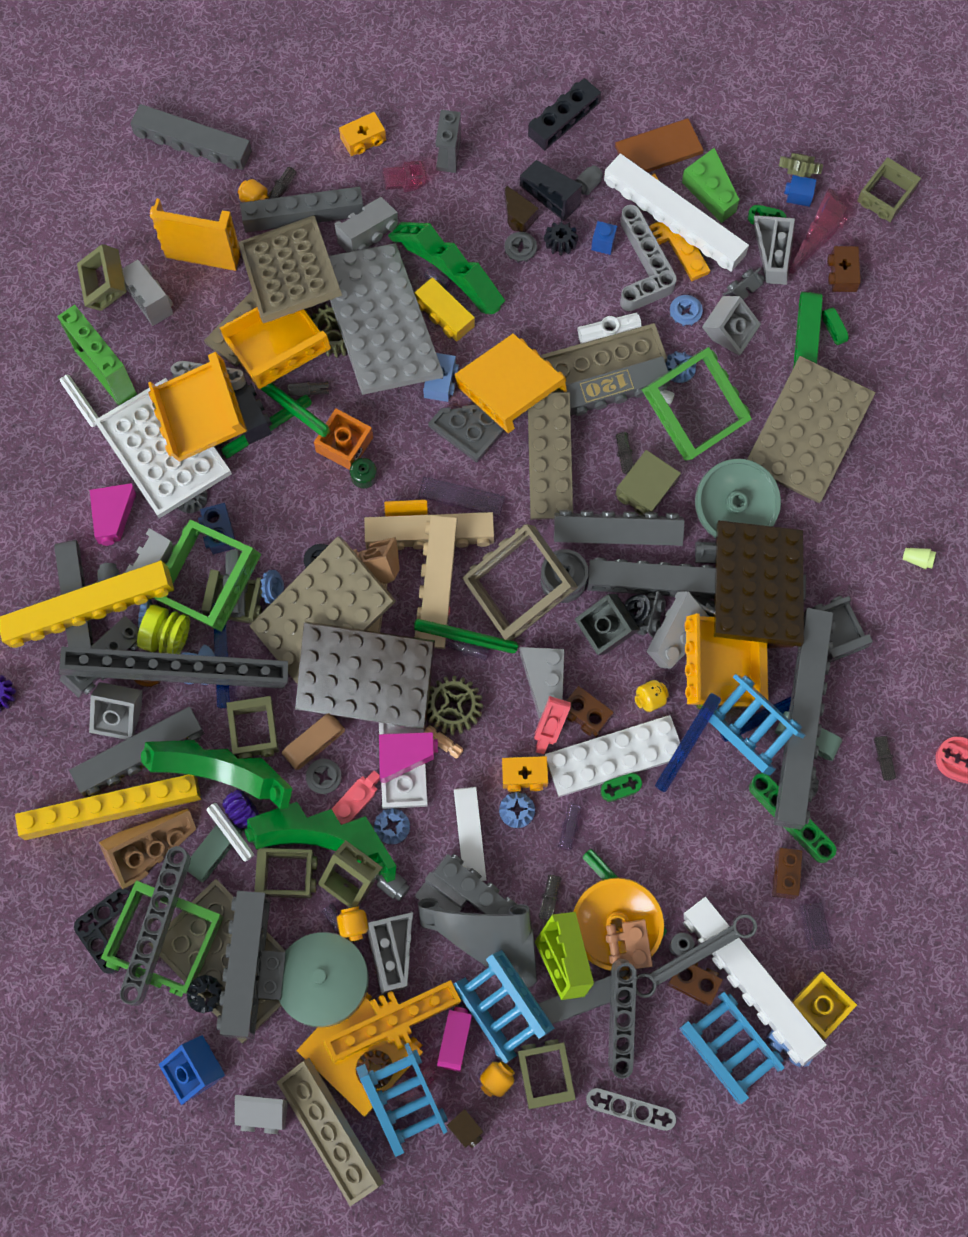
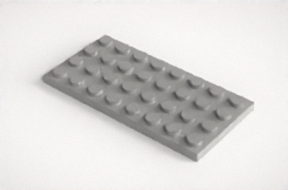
M396 243L329 256L342 296L330 300L362 395L443 378L441 365Z

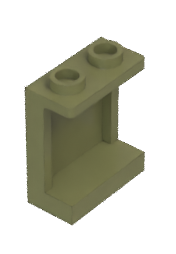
M645 450L618 485L615 495L621 503L629 504L635 508L636 513L645 515L646 512H653L671 487H674L679 481L681 473Z
M211 569L201 609L207 617H209L223 590L224 575H221L217 570ZM257 577V580H248V590L245 593V616L237 618L229 616L228 620L251 624L259 617L262 612V606L259 605L260 600L264 598L262 597V589H260L262 587V578Z

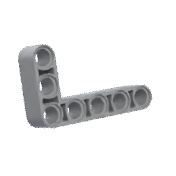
M627 205L622 210L620 223L649 277L628 285L622 290L620 299L622 309L633 311L672 294L676 284V275L639 208L635 205ZM662 282H668V283H670V284H669V285H665V284H663ZM626 297H631L634 300H628Z

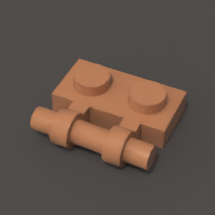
M645 919L622 922L623 932L618 933L616 932L615 924L606 926L607 935L605 937L610 947L611 955H609V961L611 964L618 959H626L635 969L653 967ZM625 940L627 952L620 953L618 941Z

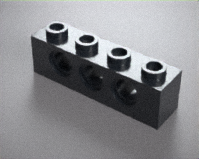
M585 78L579 83H574L566 94L560 95L552 106L546 107L538 118L530 121L528 137L545 151L600 104L601 92Z

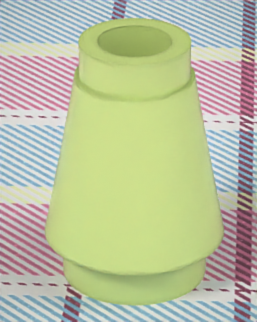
M905 548L903 560L924 569H932L936 552L925 548Z

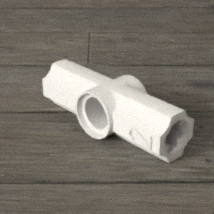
M637 313L617 318L607 316L601 322L580 326L577 331L580 343L582 344L642 326L640 316ZM610 327V328H613L614 330L609 331V330H607V329H605V328Z

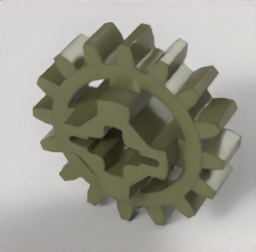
M791 153V157H780L779 166L788 168V174L811 177V174H821L823 164L814 162L815 157Z

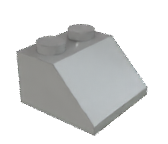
M722 296L702 328L711 340L735 354L741 355L761 323L740 296Z
M99 682L91 694L89 733L125 740L134 736L141 711L142 690Z
M235 1095V1125L241 1126L240 1131L255 1132V1127L264 1128V1133L278 1134L279 1130H285L288 1101Z

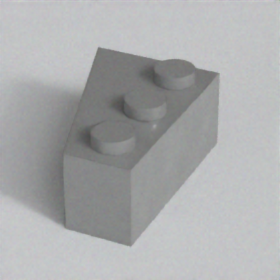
M149 528L146 533L149 536L144 547L139 546L136 551L139 554L137 560L133 565L129 564L125 573L161 560L166 564L174 548L172 542Z
M677 591L672 607L668 609L661 628H658L647 650V653L660 668L671 669L686 654V631L684 628L686 616L698 613L700 616L709 617L689 592Z
M520 647V657L538 717L541 718L549 696L562 700L564 649Z
M413 912L368 923L369 930L367 935L381 995L387 994L390 991L403 990L407 986Z

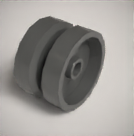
M569 549L554 551L556 557L579 587L560 603H569L577 600L584 593L587 585L588 565L585 559L575 551ZM545 558L541 567L540 585L544 594L548 595L562 583V580Z

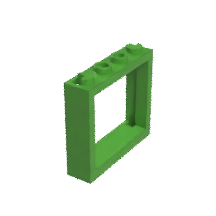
M76 305L58 315L57 317L74 351L118 406L135 397L137 393L124 365Z
M709 347L699 351L641 389L685 461L693 459L752 420L749 415V408L740 400L738 390L731 385L728 380V373L725 369L721 368L717 361V355ZM703 359L738 420L694 448L658 388Z
M189 520L182 531L181 538L172 550L170 559L166 563L172 583L176 580L200 532L242 551L209 617L167 598V596L161 598L154 597L153 599L222 632L261 553L248 545Z
M136 880L102 954L101 959L107 961V967L116 971L120 967L128 969L129 962L115 956L142 896L145 895L152 898L154 887ZM165 897L160 902L168 905L169 900ZM178 898L175 908L212 922L185 985L153 973L150 985L161 988L163 984L170 987V993L182 997L183 993L187 994L191 982L198 977L224 917L221 914ZM138 967L135 972L138 978L143 976L146 969Z

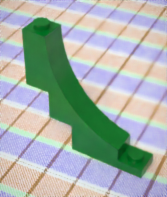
M401 222L388 235L391 241L402 242L408 251L427 260L447 275L471 299L481 313L495 314L505 302V299L480 264L468 262L455 243L443 242L430 223Z
M195 740L145 742L144 750L141 752V762L150 772L181 773L213 779L239 788L258 799H270L279 809H288L293 788L262 758L237 759L228 749L204 750Z
M298 802L289 804L288 809L277 808L247 819L245 835L248 842H252L256 850L277 844L301 843L337 851L345 841H348L383 867L379 875H382L387 883L395 880L396 864L366 816L341 825L332 809L306 817Z

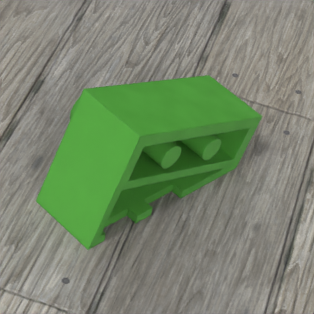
M713 148L684 170L682 183L722 223L736 213L739 198L715 148Z

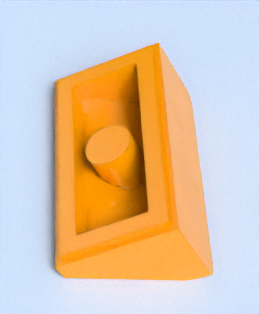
M427 500L384 502L385 517L428 515Z

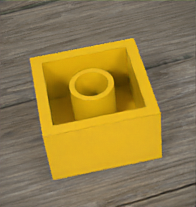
M823 971L818 973L791 1001L822 1040L827 1039L857 1006Z

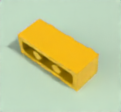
M433 277L415 292L420 311H425L435 325L439 324L448 338L459 341L475 327V317Z

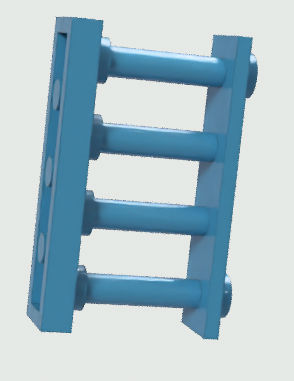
M735 674L733 678L740 685L719 709L712 710L706 707L701 715L762 773L771 775L776 770L771 765L772 758L793 734L802 739L806 735L801 731L802 726L794 719L789 720L753 687L755 683L748 676L741 677ZM747 690L755 697V700L734 724L731 723L729 725L724 720L726 713ZM763 705L771 714L750 738L744 739L740 735L742 732L740 729ZM778 719L787 728L765 753L762 752L760 754L755 749L757 747L756 743Z
M500 950L486 959L489 967L470 982L465 977L453 985L459 998L464 1001L495 1048L496 1055L504 1063H507L517 1056L513 1050L534 1034L540 1039L555 1028L504 952ZM493 975H496L502 983V987L484 1001H481L474 990ZM507 994L510 995L515 1002V1007L494 1021L487 1009ZM522 1014L529 1023V1026L508 1041L500 1029Z
M723 992L718 996L722 1001L720 1005L698 1023L690 1024L688 1021L679 1029L738 1104H742L749 1098L746 1095V1092H748L747 1088L773 1067L777 1072L782 1071L785 1068L782 1065L784 1061L775 1050L773 1052L738 1010L736 1007L738 1003L734 997ZM729 1010L737 1022L711 1043H705L701 1038L702 1031ZM744 1029L752 1041L728 1061L720 1062L716 1057L717 1050ZM759 1048L767 1060L742 1081L738 1080L736 1082L731 1076L732 1069Z
M409 1043L404 1045L408 1053L407 1057L382 1069L368 1072L365 1064L356 1067L361 1083L395 1157L404 1153L401 1144L405 1142V1139L439 1123L443 1134L448 1132L444 1124L448 1122L443 1108L438 1110L419 1068V1064L422 1061L417 1049L412 1051ZM413 1065L417 1076L388 1090L377 1091L375 1085L379 1084V1080ZM422 1085L425 1096L393 1111L391 1109L386 1111L384 1105L387 1104V1100ZM426 1105H431L434 1115L401 1131L400 1129H394L393 1124L396 1123L397 1119Z

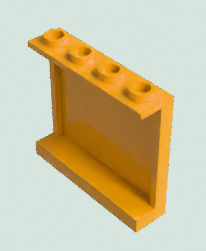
M156 199L155 205L150 209V218L153 220L154 229L157 231V238L160 240L161 249L164 251L166 258L237 270L241 251L229 211L222 210L218 222L164 212L160 199Z
M258 307L220 327L225 342L258 389L331 349L325 332H320L304 309L263 323Z
M511 334L454 374L458 388L507 433L515 429L513 424L515 418L559 388L564 393L567 392L564 374L560 371L557 372L548 360L544 361L535 349L529 348L522 338L519 339L514 334Z
M216 352L208 355L210 362L161 385L155 386L151 381L148 382L150 388L148 394L156 407L154 413L161 423L159 429L167 442L165 449L170 457L173 456L179 462L247 431L225 362Z
M698 613L686 616L684 628L686 631L685 653L687 654V664L685 667V674L687 676V687L685 690L687 704L721 706L740 685L733 678L735 674L741 677L748 676L755 683L753 687L768 700L767 643L714 637V617L700 616ZM746 690L732 707H748L755 700V697Z
M366 993L358 1010L351 1017L334 1026L318 1027L296 1050L305 1060L310 1058L316 1070L364 1117L372 1111L373 1107L363 1085L357 1078L355 1070L357 1061L365 1052L371 1050H379L386 1053L392 1060V1063L408 1056L403 1038L400 1039L403 1048L400 1050L397 1049L394 1042L389 1043L386 1038L336 1063L332 1062L323 1041L376 1015L369 1001L372 996ZM412 1036L410 1038L412 1043L410 1044L411 1050L417 1049L420 1056L423 1054V1051L420 1050L423 1045ZM369 1060L371 1069L368 1072L372 1070L375 1072L384 1064L375 1065ZM409 1067L394 1073L389 1083L377 1089V1091L390 1089Z

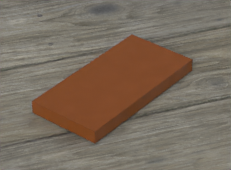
M688 118L615 142L618 154L621 153L647 173L701 155L704 151Z

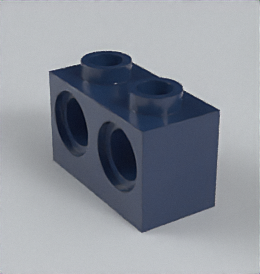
M225 503L200 509L202 517H198L199 524L235 540ZM219 517L217 522H209L211 518ZM203 537L206 549L210 548L213 555L236 549L223 542H215V539L212 537Z

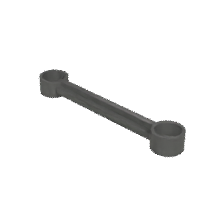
M740 914L735 917L733 925L650 974L639 973L636 975V981L641 977H648L653 982V987L646 994L640 993L636 987V994L643 998L650 997L654 994L656 986L739 937H752L757 930L755 919L748 914ZM741 918H749L753 923V929L747 935L737 931L736 923Z

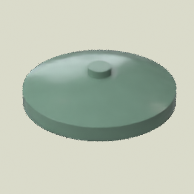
M730 459L712 467L701 479L695 495L697 516L705 530L714 538H716L718 520L773 527L781 506L779 488L773 476L761 465L746 459Z
M320 932L300 938L285 951L281 1000L279 1002L292 1018L304 1025L322 1028L337 1025L351 1017L358 1010L367 993L369 975L364 957L352 942L337 934Z

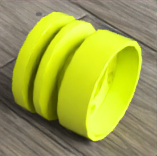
M154 604L151 605L140 624L137 646L150 652H155L159 647V653L180 654L188 637L190 617L185 614L180 615L176 611L172 612L169 616L167 608Z

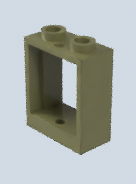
M887 157L861 190L857 202L864 208L875 212L880 218L886 219L891 223L917 189L921 178ZM883 176L906 190L894 208L870 193Z
M101 244L77 263L85 307L102 311L127 292L118 249ZM102 265L106 283L99 287L96 269Z
M271 696L226 703L232 754L236 758H252V756L256 755L271 757L274 756L275 752H279ZM267 711L271 743L239 747L235 716Z
M345 841L333 854L318 885L349 908L357 907L367 897L383 867L348 841ZM337 865L363 883L360 890L334 871Z
M257 849L255 892L266 893L268 897L312 899V892H316V879H313V870H317L318 857L314 856L312 850ZM269 858L307 859L305 891L267 890Z
M558 1039L545 1041V1046L536 1048L535 1044L521 1046L522 1051H518L528 1109L576 1100L564 1042L559 1043ZM559 1050L567 1092L533 1098L525 1057Z

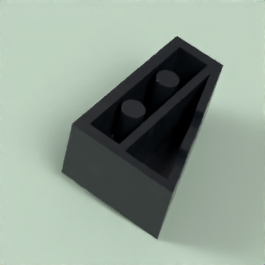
M535 160L520 175V186L563 221L580 206L582 185L538 160Z

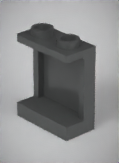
M440 111L435 143L436 147H439L436 171L456 173L461 144V112Z
M838 596L832 599L830 604L825 606L818 604L811 608L833 613L832 620L835 621V629L833 634L830 633V641H833L831 653L827 656V660L830 663L864 650L873 642L869 634H864L850 606V596L845 598Z

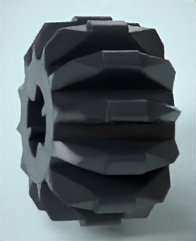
M562 220L558 225L553 222L551 227H547L546 234L544 235L546 248L551 249L552 254L558 251L559 255L562 256L565 251L569 255L571 249L575 250L578 241L576 227L571 228L570 222L564 225Z

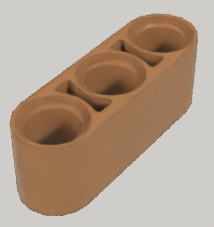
M328 713L290 743L282 751V755L295 770H299L345 732V728L334 715Z

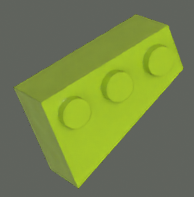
M576 912L552 914L535 940V944L561 1000L585 997L593 986L594 981Z

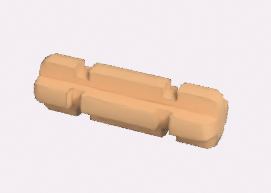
M428 726L425 729L424 733L433 732V738L438 739V746L446 752L449 751L451 756L458 758L462 754L463 748L454 744V741L441 732L437 733L434 727Z

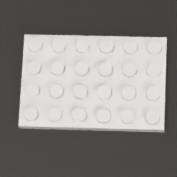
M165 378L156 383L155 386L161 385L168 380ZM150 388L96 419L95 423L160 519L232 473L214 446L180 462L173 456L170 457L165 449L167 442L160 432L159 427H161V423L155 416L154 409L156 407L149 397L148 392Z

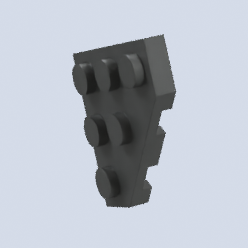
M477 405L462 406V408L450 409V407L441 408L428 423V427L476 463L505 431Z

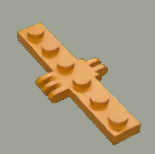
M656 174L651 175L658 180ZM657 221V223L649 226L659 245L669 241L691 282L710 273L708 265L696 246L687 243L685 238L673 233L662 222Z
M452 981L445 982L401 1004H398L392 991L387 993L390 1000L388 1003L384 995L379 996V1001L382 1005L380 1007L375 999L370 1000L376 1014L375 1016L323 1041L332 1062L336 1063L386 1038L389 1043L394 1042L398 1050L403 1048L400 1041L401 1038H403L405 1044H412L408 1036L412 1033L411 1026L461 1002Z

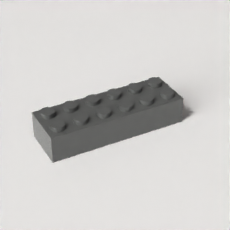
M237 891V896H233L231 909L235 913L234 920L229 922V934H232L231 944L228 943L226 946V958H229L228 967H224L223 982H226L225 991H221L220 1006H223L222 1015H219L217 1019V1030H220V1035L225 1037L255 1039L259 1005L257 993L262 951H265L271 902L266 893Z

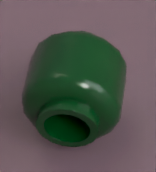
M368 458L356 459L350 467L352 483L361 489L372 487L378 478L375 463Z

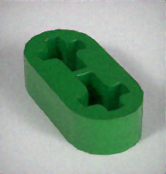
M762 205L752 206L747 216L748 221L753 225L756 212L759 213V216L786 218V214L782 210Z
M831 307L822 311V320L834 343L840 345L848 342V332L835 308Z
M634 773L608 780L601 787V796L604 800L612 802L634 795L641 789L642 780ZM628 779L637 782L635 789H632L630 786L623 788V785L628 783ZM607 786H611L612 789L620 788L614 792V796L605 793Z

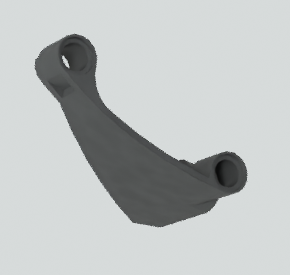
M424 898L419 901V917L422 927L438 931L486 967H489L486 959L502 950L528 989L537 982L534 932L531 929L530 909L527 905H514L510 907L509 914H473L443 910L435 898Z

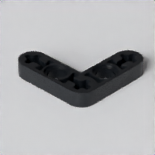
M119 888L80 916L74 923L75 933L100 969L107 974H115L118 971L109 967L106 968L107 961L101 958L99 960L98 958L103 954L108 943L107 938L100 929L121 915L125 904L122 902L116 905L118 910L115 912L114 907L109 902L111 900L114 904L118 902L120 894L124 896L128 894L129 897L131 892L125 888ZM102 907L110 909V915L106 919H100L98 916V912ZM93 914L94 919L97 920L99 924L96 926V923L93 922L88 926V932H85L83 930L80 931V929L82 928L81 923L91 922L93 919L90 918V916ZM96 939H102L104 942V947L99 952H95L92 949V943Z

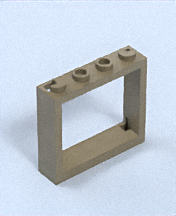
M528 524L517 528L511 538L501 541L499 548L494 552L487 553L482 558L483 561L478 565L470 567V570L462 578L505 640L516 639L579 588L536 527ZM531 537L562 580V583L510 625L479 580Z

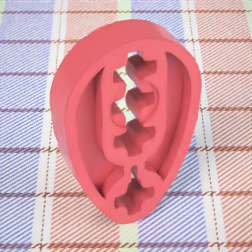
M951 737L945 740L937 749L935 757L937 767L946 777L968 784V768L965 767L966 763L963 761L955 763L954 757L946 758L943 752L948 748L951 755L955 756L959 753L961 755L960 759L967 760L968 739L964 737Z

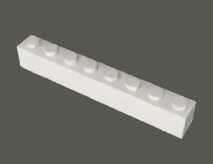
M621 153L605 169L604 181L609 187L621 192L623 197L632 200L641 210L653 215L655 220L664 223L673 233L685 238L687 243L696 246L705 256L717 261L722 268L732 272L746 256L749 247L747 243Z
M706 897L684 913L685 921L683 924L690 933L694 932L699 937L697 940L699 944L730 927ZM740 938L712 953L714 956L712 960L720 970L724 968L728 973L727 979L734 988H740L744 993L742 997L750 1007L753 1005L759 1012L757 1013L758 1018L764 1025L769 1024L774 1031L772 1033L779 1044L784 1043L789 1049L788 1055L796 1064L799 1062L803 1067L825 1050V1042Z

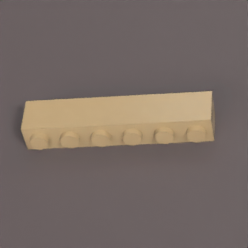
M493 512L365 517L366 549L370 548L369 544L393 537H396L398 550H402L404 547L423 549L424 542L428 543L429 534H425L426 521H430L431 516L457 518L456 547L463 548L467 547L468 544L486 547L494 543Z
M431 516L430 521H426L425 534H429L428 543L424 542L423 555L427 556L426 564H422L421 577H425L424 585H420L419 598H423L422 607H418L417 619L448 625L457 518ZM415 631V638L435 640L434 648L445 649L446 638Z

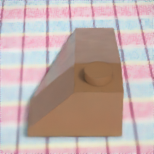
M396 537L369 544V549L358 552L357 549L353 550L380 583L387 584L395 580L400 570Z
M185 809L118 832L100 841L99 845L120 887L124 889L134 884L136 880L140 881L149 874L148 871L156 863L160 864L165 859L164 856L168 850L179 846L196 830V826L189 809Z

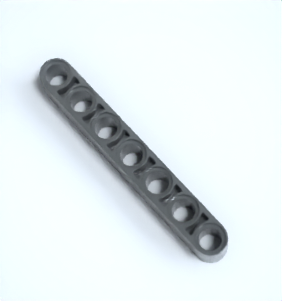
M72 540L56 543L54 547L61 595L85 587L78 541ZM90 620L86 621L84 625L66 628L68 647L90 648L94 644Z
M180 846L170 848L166 854L120 990L121 1000L130 1006H138L145 1000L190 865V855ZM178 853H183L184 858L182 862L174 864V856ZM171 875H175V884L166 886V879ZM162 898H168L169 903L167 907L159 909V901ZM160 920V929L155 932L152 931V922ZM147 943L153 944V950L150 954H144L143 947ZM144 965L146 969L145 974L138 978L135 974L136 969ZM136 988L138 996L135 1000L130 1001L128 993L131 989Z

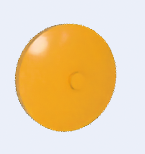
M609 878L593 884L581 895L573 911L576 912L588 960L606 970L611 971L612 964L609 961V955H611L610 947L605 937L607 935V925L615 924L616 932L618 933L623 932L622 922L645 919L651 957L657 951L663 937L664 918L657 899L646 887L630 879ZM625 940L618 941L620 953L627 952ZM623 966L622 969L623 971L629 970V967Z

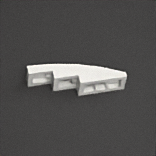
M476 787L454 789L461 859L464 861L462 865L468 870L473 868L482 876L480 880L486 881Z

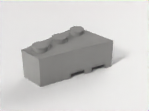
M382 197L364 206L361 213L357 215L354 213L350 214L347 221L335 223L337 242L346 252L368 249L373 243H378L388 230L392 231L397 226V211Z
M754 216V229L766 283L787 285L795 232V219Z
M136 260L122 268L127 291L152 326L173 314L171 299L165 294L159 282L153 279L152 273L146 264L142 265L139 260Z

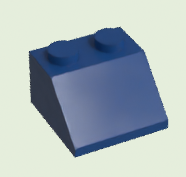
M203 1035L180 1045L158 1064L181 1105L215 1085L226 1076Z

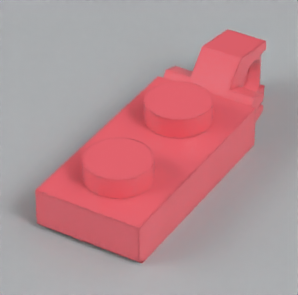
M549 696L535 731L534 739L538 740L536 744L537 753L544 755L548 744L553 745L557 742L570 710L571 702Z
M373 771L367 778L362 776L332 808L341 825L353 821L375 796L378 790L375 785L380 781V775L376 771Z

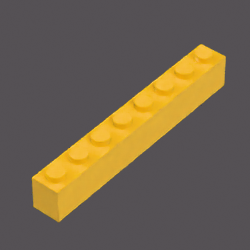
M161 560L0 616L2 642L12 648L21 647L30 640H41L45 635L61 633L65 631V628L84 625L88 620L104 618L108 613L124 611L128 606L144 604L148 599L165 597L169 592L174 591L168 566Z
M188 774L15 814L18 836L24 840H29L201 800L197 777Z

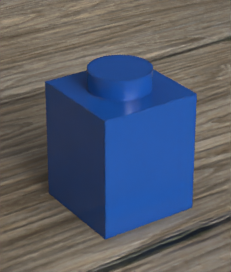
M792 175L791 182H787L785 186L786 202L810 207L814 196L816 179Z
M597 221L591 250L611 255L617 226Z

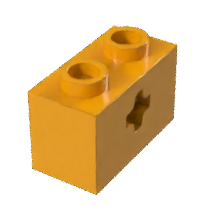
M375 112L339 127L340 139L350 156L360 155L373 146H380L386 141L385 129Z
M547 756L502 758L503 789H508L509 792H519L521 788H530V791H542L543 787L548 786ZM522 771H527V779H523Z

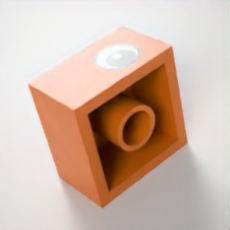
M335 408L326 422L330 433L326 437L318 435L314 441V446L317 453L350 470L352 463L356 459L361 458L372 441V427Z

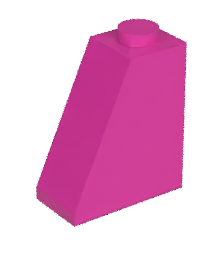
M132 483L90 490L94 536L98 544L109 546L121 540L136 497V490Z
M433 732L379 734L381 783H387L434 760V753L438 752V739L433 738Z
M455 1007L454 1011L449 1010L437 1063L438 1068L461 1072L472 1014H468V1009Z

